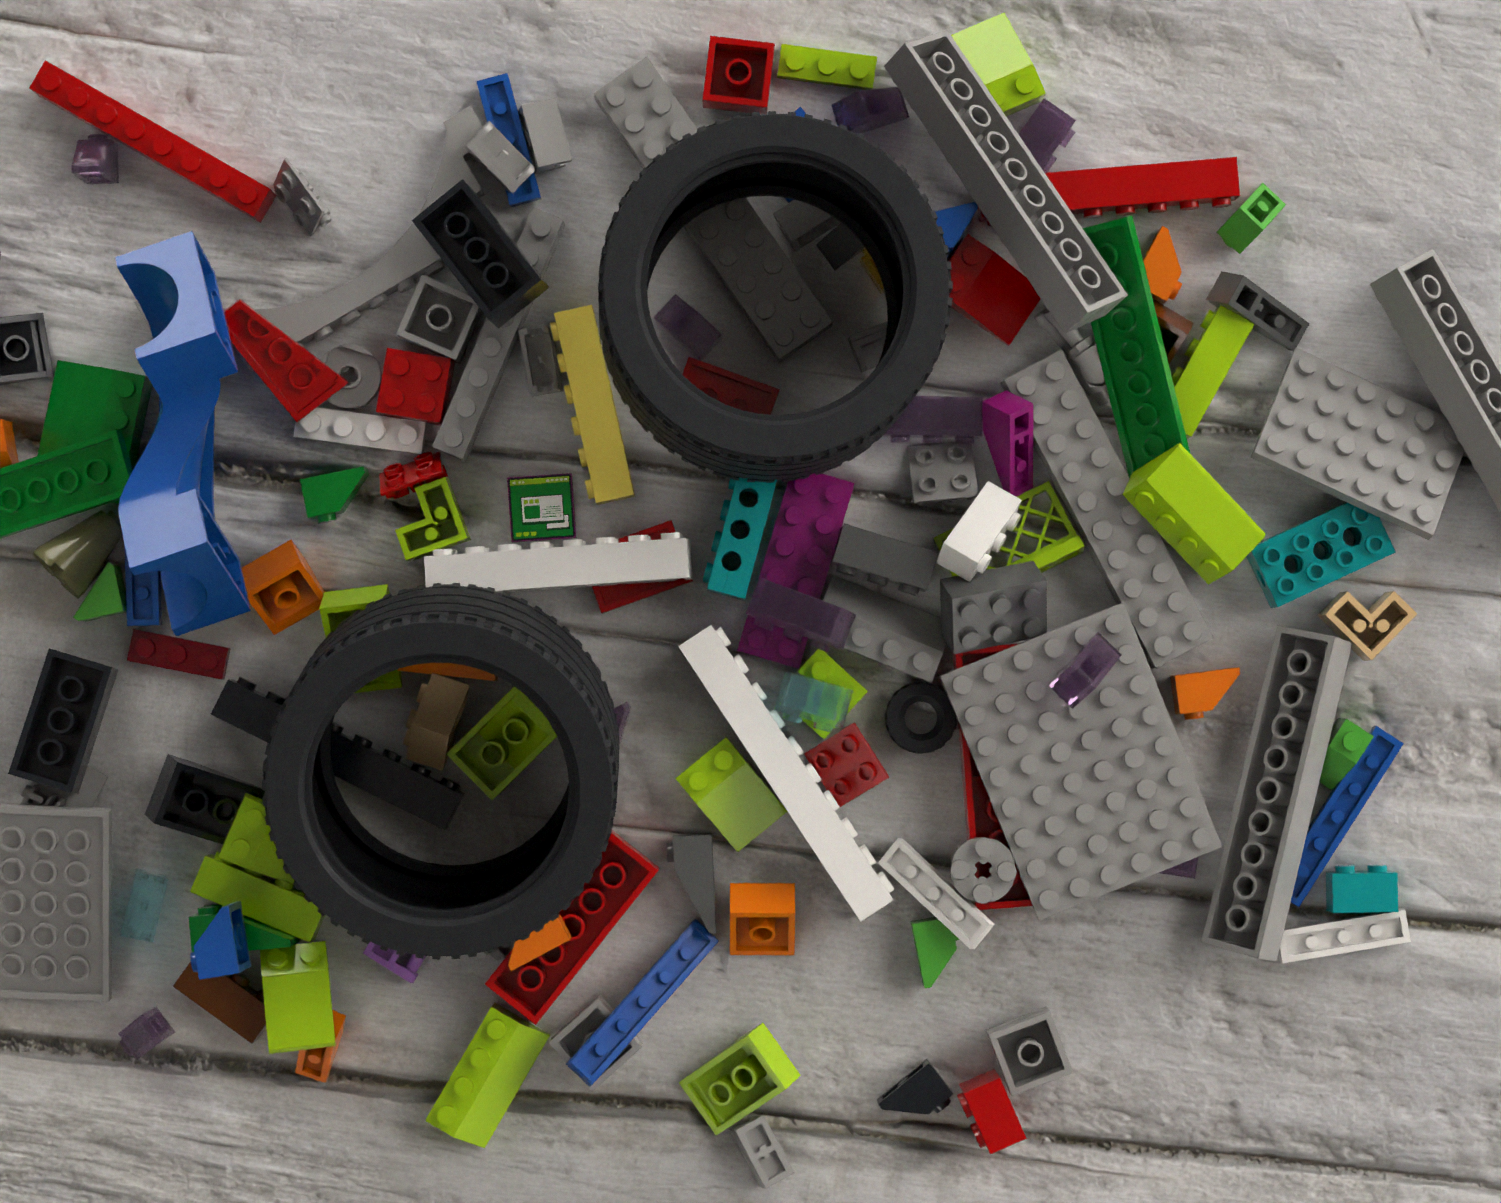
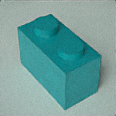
M1353 865L1335 866V871L1326 872V910L1332 913L1398 912V873L1390 870L1387 871V865H1367L1368 871H1355V866Z

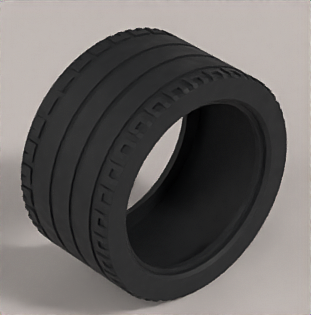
M768 111V115H760L759 112H752L751 115L732 116L731 120L725 122L723 119L717 120L715 124L697 128V133L693 135L688 133L682 136L681 140L666 147V152L663 155L658 154L646 168H643L639 173L638 181L633 180L629 190L619 202L618 212L613 214L605 236V245L602 248L598 283L600 339L602 340V350L608 372L613 377V384L621 396V400L624 405L627 404L629 406L631 415L641 424L642 428L646 432L650 431L654 435L653 439L667 448L670 453L674 455L676 452L682 456L681 460L689 462L703 471L707 468L714 471V475H722L733 480L747 478V482L774 483L776 479H781L782 482L805 479L811 474L819 475L833 468L835 469L841 466L843 462H849L866 451L894 425L926 382L933 370L932 367L938 360L947 335L945 334V329H947L950 322L953 298L949 297V293L953 290V281H951L950 272L952 270L951 262L947 261L949 250L948 246L945 245L943 229L941 226H937L936 220L938 217L928 204L927 196L925 194L921 195L918 190L919 184L916 180L910 178L904 166H898L894 162L895 158L890 153L887 155L879 149L877 143L874 141L869 143L864 140V135L861 133L855 134L847 130L848 127L842 124L838 127L832 125L831 120L824 118V121L812 118L813 115L805 114L804 117L796 116V112L776 114V111ZM754 196H774L798 200L815 206L836 218L863 244L879 272L887 302V332L884 348L877 367L854 390L830 404L807 412L786 415L757 414L725 405L708 396L685 378L672 363L656 335L651 320L647 295L649 282L661 254L677 233L694 218L720 204Z
M434 583L432 587L426 588L425 585H420L417 588L399 590L397 595L392 596L390 593L375 602L372 601L366 605L365 610L361 611L359 609L352 616L342 621L336 630L331 631L318 646L283 703L276 717V722L271 729L265 750L267 758L263 762L262 790H265L262 802L263 806H265L266 825H269L271 828L269 836L271 841H274L277 849L276 855L278 859L283 860V869L286 874L289 873L294 879L293 884L297 890L302 889L305 893L304 898L308 902L312 901L318 907L317 911L322 916L327 915L330 917L332 924L336 927L340 925L347 929V934L352 937L357 935L366 944L372 942L380 945L381 950L387 951L389 948L396 950V954L403 956L404 952L416 954L415 958L422 959L424 956H432V959L440 960L441 956H451L452 959H460L461 955L468 954V957H475L477 953L485 951L492 953L496 951L497 947L503 946L507 948L514 941L519 939L523 941L529 937L532 931L539 932L550 920L554 921L558 918L559 912L562 909L566 910L571 905L575 897L582 893L584 883H589L593 877L595 869L602 860V851H606L616 812L620 750L617 716L613 712L614 703L608 691L606 681L601 680V671L596 667L589 652L583 651L582 643L569 633L570 630L565 626L560 627L557 624V619L544 613L540 607L535 606L533 608L527 604V600L510 596L511 593L503 591V594L494 592L495 588L476 587L475 584H469L466 587L460 586V583H452V585ZM425 663L466 665L500 677L524 693L540 709L557 735L564 753L569 780L559 806L547 823L532 838L514 850L491 860L465 865H442L420 861L398 853L372 836L359 823L345 803L334 776L330 746L333 719L342 704L356 691L383 674L399 668Z

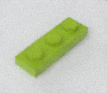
M781 44L777 78L873 91L877 56Z

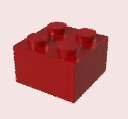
M710 36L703 91V108L742 113L759 112L760 115H767L775 43Z
M387 348L376 412L382 416L422 421L441 426L447 413L455 362L451 358Z
M995 1069L959 1084L962 1093L957 1094V1097L966 1117L973 1116L975 1123L970 1124V1127L980 1148L986 1146L989 1153L993 1154L1027 1139L1004 1085Z

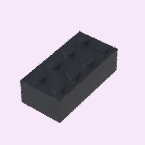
M463 179L412 220L488 320L498 328L550 288L483 201Z
M49 648L8 774L79 794L118 669Z

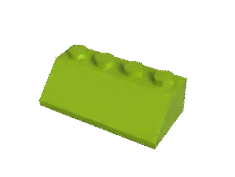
M1180 443L1132 472L1122 494L1208 585L1232 572L1266 535Z
M494 1002L425 1121L454 1138L485 1148L550 1034Z

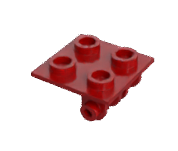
M430 451L417 455L412 462L404 465L394 463L384 468L383 472L379 474L381 497L386 495L387 499L392 497L398 499L410 494L409 486L414 493L416 492L414 484L419 483L421 486L424 485L423 481L429 483L443 477H448L447 470L444 464L442 465L440 451L434 454Z
M855 722L804 753L808 762L812 764L822 779V784L826 790L830 791L840 807L889 778L885 768H883Z

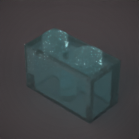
M784 672L774 710L783 713L782 719L795 723H801L802 718L814 721V728L832 732L833 727L843 728L853 689L793 672Z

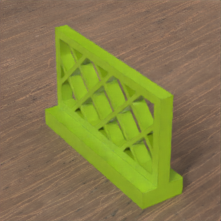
M1049 481L1017 496V498L1022 500L1021 503L1027 500L1028 503L1026 507L1020 505L1018 510L1024 512L1020 527H1015L1012 531L1017 533L1012 549L1002 546L999 550L1010 554L1006 566L1034 561L1038 569L1043 573L1084 553L1085 546L1080 536L1076 534ZM1045 491L1052 502L1048 514L1030 508L1033 497ZM1054 508H1055V510H1056V512H1057V514H1058L1059 517H1056V516H1053V515H1052V512H1053V509H1054ZM1028 513L1046 519L1041 535L1023 530ZM1049 521L1063 524L1068 535L1059 540L1045 537ZM954 528L933 537L939 552L943 542ZM1021 535L1039 540L1035 552L1028 555L1016 551ZM1042 542L1049 543V545L1041 548ZM1014 556L1021 558L1012 562ZM987 566L986 570L993 569L995 567ZM950 571L952 577L958 576L957 574Z

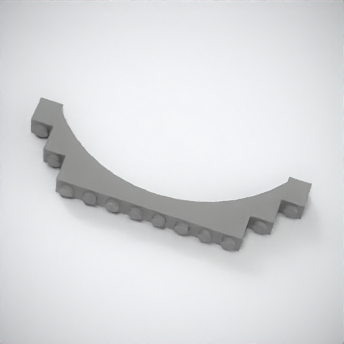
M471 106L443 122L447 129L443 157L435 182L418 215L462 179L475 191L479 198L485 195L466 163L470 159L473 162L478 161L464 145L483 127ZM412 223L393 248L373 266L345 285L297 304L254 310L304 347L305 344L313 339L316 342L326 339L333 334L332 328L341 323L346 326L355 322L361 317L360 312L371 306L372 309H376L389 301L388 296L397 290L400 293L410 290L417 284L416 279L420 278L421 275L433 276L442 271L445 266L440 256L415 224ZM138 301L134 302L143 319L145 320L147 326L150 329L149 323L140 304L138 303ZM240 354L249 371L255 374L256 372Z

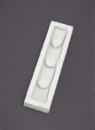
M317 407L300 421L295 422L293 437L422 454L427 423Z
M897 838L878 862L969 949H975L995 925L973 903L963 897L945 877L904 839Z
M1398 909V912H1380L1285 928L1279 949L1280 963L1284 964L1411 942L1406 911Z

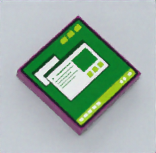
M572 473L507 478L512 543L577 538Z

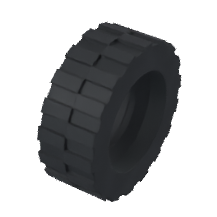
M917 682L905 685L892 695L887 704L885 713L886 729L891 739L899 747L916 754L935 752V750L945 746V743L952 738L954 729L956 730V715L948 695L934 684ZM916 702H926L934 708L937 721L931 731L925 734H916L907 727L905 713L910 705Z

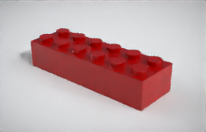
M613 830L610 834L606 851L601 853L602 860L595 869L593 877L589 883H584L582 893L575 897L571 905L566 910L562 909L559 912L572 936L571 939L512 971L508 966L512 954L511 950L485 983L487 987L535 1025L660 869Z

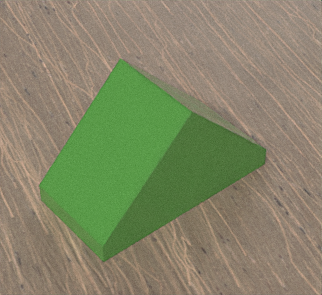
M107 563L73 616L76 620L86 622L126 613V589L120 566L114 563Z

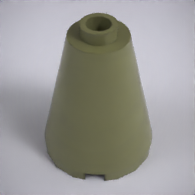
M100 510L37 547L33 555L52 576H55L61 582V585L79 599L84 595L123 536L120 519L111 510L107 514Z

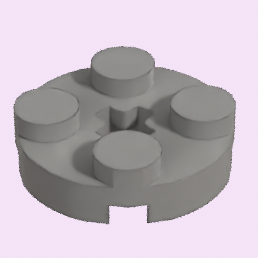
M342 344L325 353L320 359L339 375H341L342 371L348 372L349 368H354V374L358 376L356 382L352 381L350 385H345L327 399L333 405L344 409L365 407L378 394L382 379L381 366L379 361L366 348L357 344Z
M977 837L966 840L955 850L951 859L950 876L955 889L963 897L984 904L999 900L1008 893L1014 883L1017 870L1014 857L1004 844L996 839ZM980 861L982 864L989 862L991 864L989 868L991 874L988 878L984 876L977 878L974 875L977 872L975 867L977 862Z

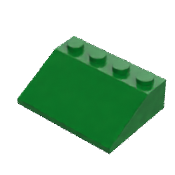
M57 360L37 456L114 430H121L131 466L134 469L152 390V383L148 377L115 369Z

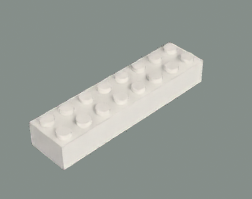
M680 532L662 533L661 540H651V537L648 535L628 536V542L618 543V539H615V537L595 538L596 544L586 545V541L582 539L564 540L563 547H554V543L533 542L530 543V549H522V546L517 544L498 545V551L490 552L489 548H485V546L466 547L465 554H457V550L435 549L433 550V556H424L426 588L432 587L434 583H441V585L460 583V586L468 587L469 584H475L476 587L495 588L494 592L503 593L505 591L509 593L598 585L675 581L680 578L690 580L693 579L691 541L683 538V534Z

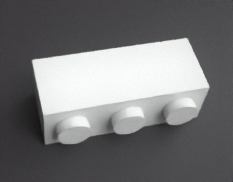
M988 481L944 541L936 563L969 582L977 571L983 574L992 559V556L989 555L993 550L997 553L1007 537L1004 534L1006 530L1012 532L1019 522L1021 515L1017 511L1022 500Z

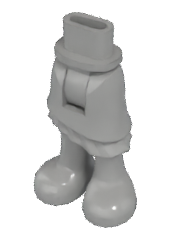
M1048 308L1035 316L1037 323L1065 352L1066 359L1084 391L1088 395H1094L1099 406L1110 403L1097 346L1093 344L1092 335L1083 338L1077 328L1064 333Z

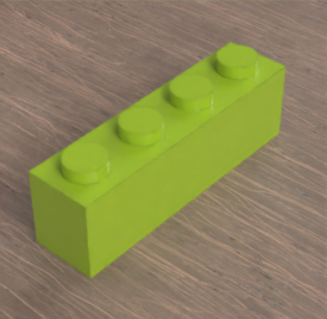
M1222 305L1217 307L1214 312L1210 309L1208 310L1200 324V327L1204 329L1198 340L1193 338L1184 352V355L1188 356L1183 368L1177 366L1171 375L1187 439L1192 437L1254 326V323Z
M219 851L215 855H205L190 890L191 893L222 906L241 901L243 915L309 943L315 940L325 915L322 916L317 911L318 907L312 901L308 902L304 898L305 893L294 889V884L278 879L272 880L263 876V874L218 857Z

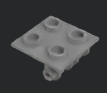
M285 158L274 181V191L279 200L287 203L290 207L297 225L302 229H306L308 234L312 236L318 224L323 227L332 220L329 216L331 212L321 199L318 201L319 195L312 193L314 188L309 186L310 183L300 170L297 171L288 158Z
M971 440L907 446L912 483V502L914 504L919 503V505H923L926 502L937 501L942 503V501L947 500L952 502V500L958 499L971 500V498L978 496Z
M87 766L79 794L32 781L31 785H26L22 791L21 796L24 798L20 805L92 808L108 776Z

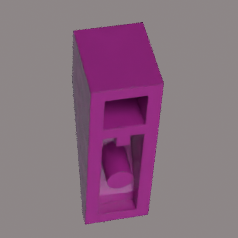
M1005 390L982 402L983 433L1003 490L1017 497L1033 488L1034 404Z

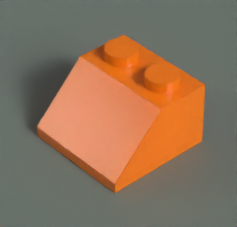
M292 539L242 567L249 603L274 635L319 610L324 590L307 560Z
M730 883V955H795V883Z

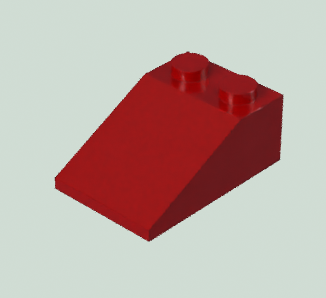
M967 234L949 260L952 267L950 271L951 281H953V290L949 293V297L953 298L951 308L1009 346L1041 298L1037 295L1036 290L1027 277L996 252Z

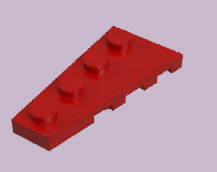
M241 299L224 310L232 344L296 422L300 421L348 384L345 378Z

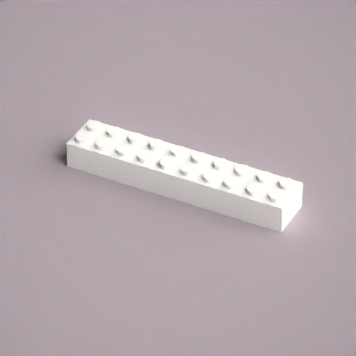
M712 625L708 626L678 647L860 922L892 902L893 898L889 893L895 889L883 871L876 874L872 868L876 861L865 844L858 847L853 838L858 833L848 818L845 817L840 820L835 810L840 808L830 791L827 790L822 793L817 785L822 779L811 763L805 766L799 758V755L804 752L795 738L791 736L787 739L781 731L785 723L775 708L769 712L762 701L767 699V696L757 681L751 685L744 675L749 669L740 655L732 657L726 648L732 643L722 628L719 627L714 630Z

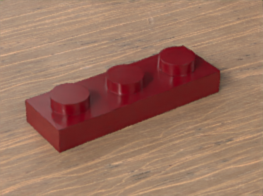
M133 629L127 661L224 680L231 648Z

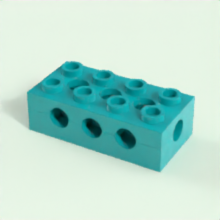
M730 478L728 489L734 491L731 501L724 499L720 514V520L725 521L722 532H715L711 551L716 552L714 564L707 562L703 577V583L708 584L707 591L745 601L777 479L774 483L747 482V478H739V480ZM750 492L757 497L758 502L753 507H744L740 503L739 497L743 493ZM737 523L746 525L749 529L748 536L744 539H736L730 532L732 526ZM729 554L736 555L740 559L741 565L737 570L728 571L722 565L723 558Z
M1345 502L1261 541L1246 557L1270 608H1276L1394 554L1396 551L1379 517ZM1346 529L1350 530L1354 535V542L1351 546L1347 545L1343 540V533ZM1316 543H1320L1325 549V555L1321 560L1313 552ZM1287 556L1293 558L1296 563L1293 573L1287 572L1284 567V560Z

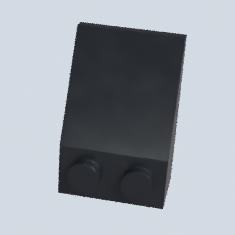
M43 313L0 317V385L53 377Z
M168 754L144 815L154 824L223 845L245 793L262 799L265 790L201 764Z

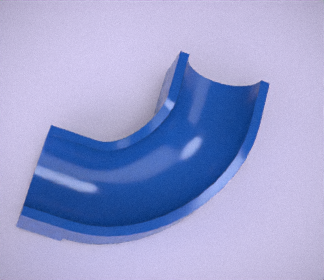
M193 231L115 257L117 268L140 304L150 326L153 340L135 348L137 361L159 395V417L151 438L123 489L118 506L119 519L128 565L133 575L160 571L171 629L176 636L251 611L240 559L215 521L214 512L215 405L220 394V378L237 373L238 369L215 271Z

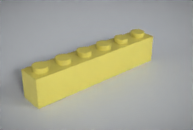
M588 305L554 313L555 322H551L550 327L554 342L560 341L562 353L557 354L560 372H567L569 385H565L564 390L568 405L574 403L576 416L571 417L574 435H581L583 448L578 449L582 468L588 466L590 479L585 480L588 498H595L596 504L600 505L635 497L593 306Z

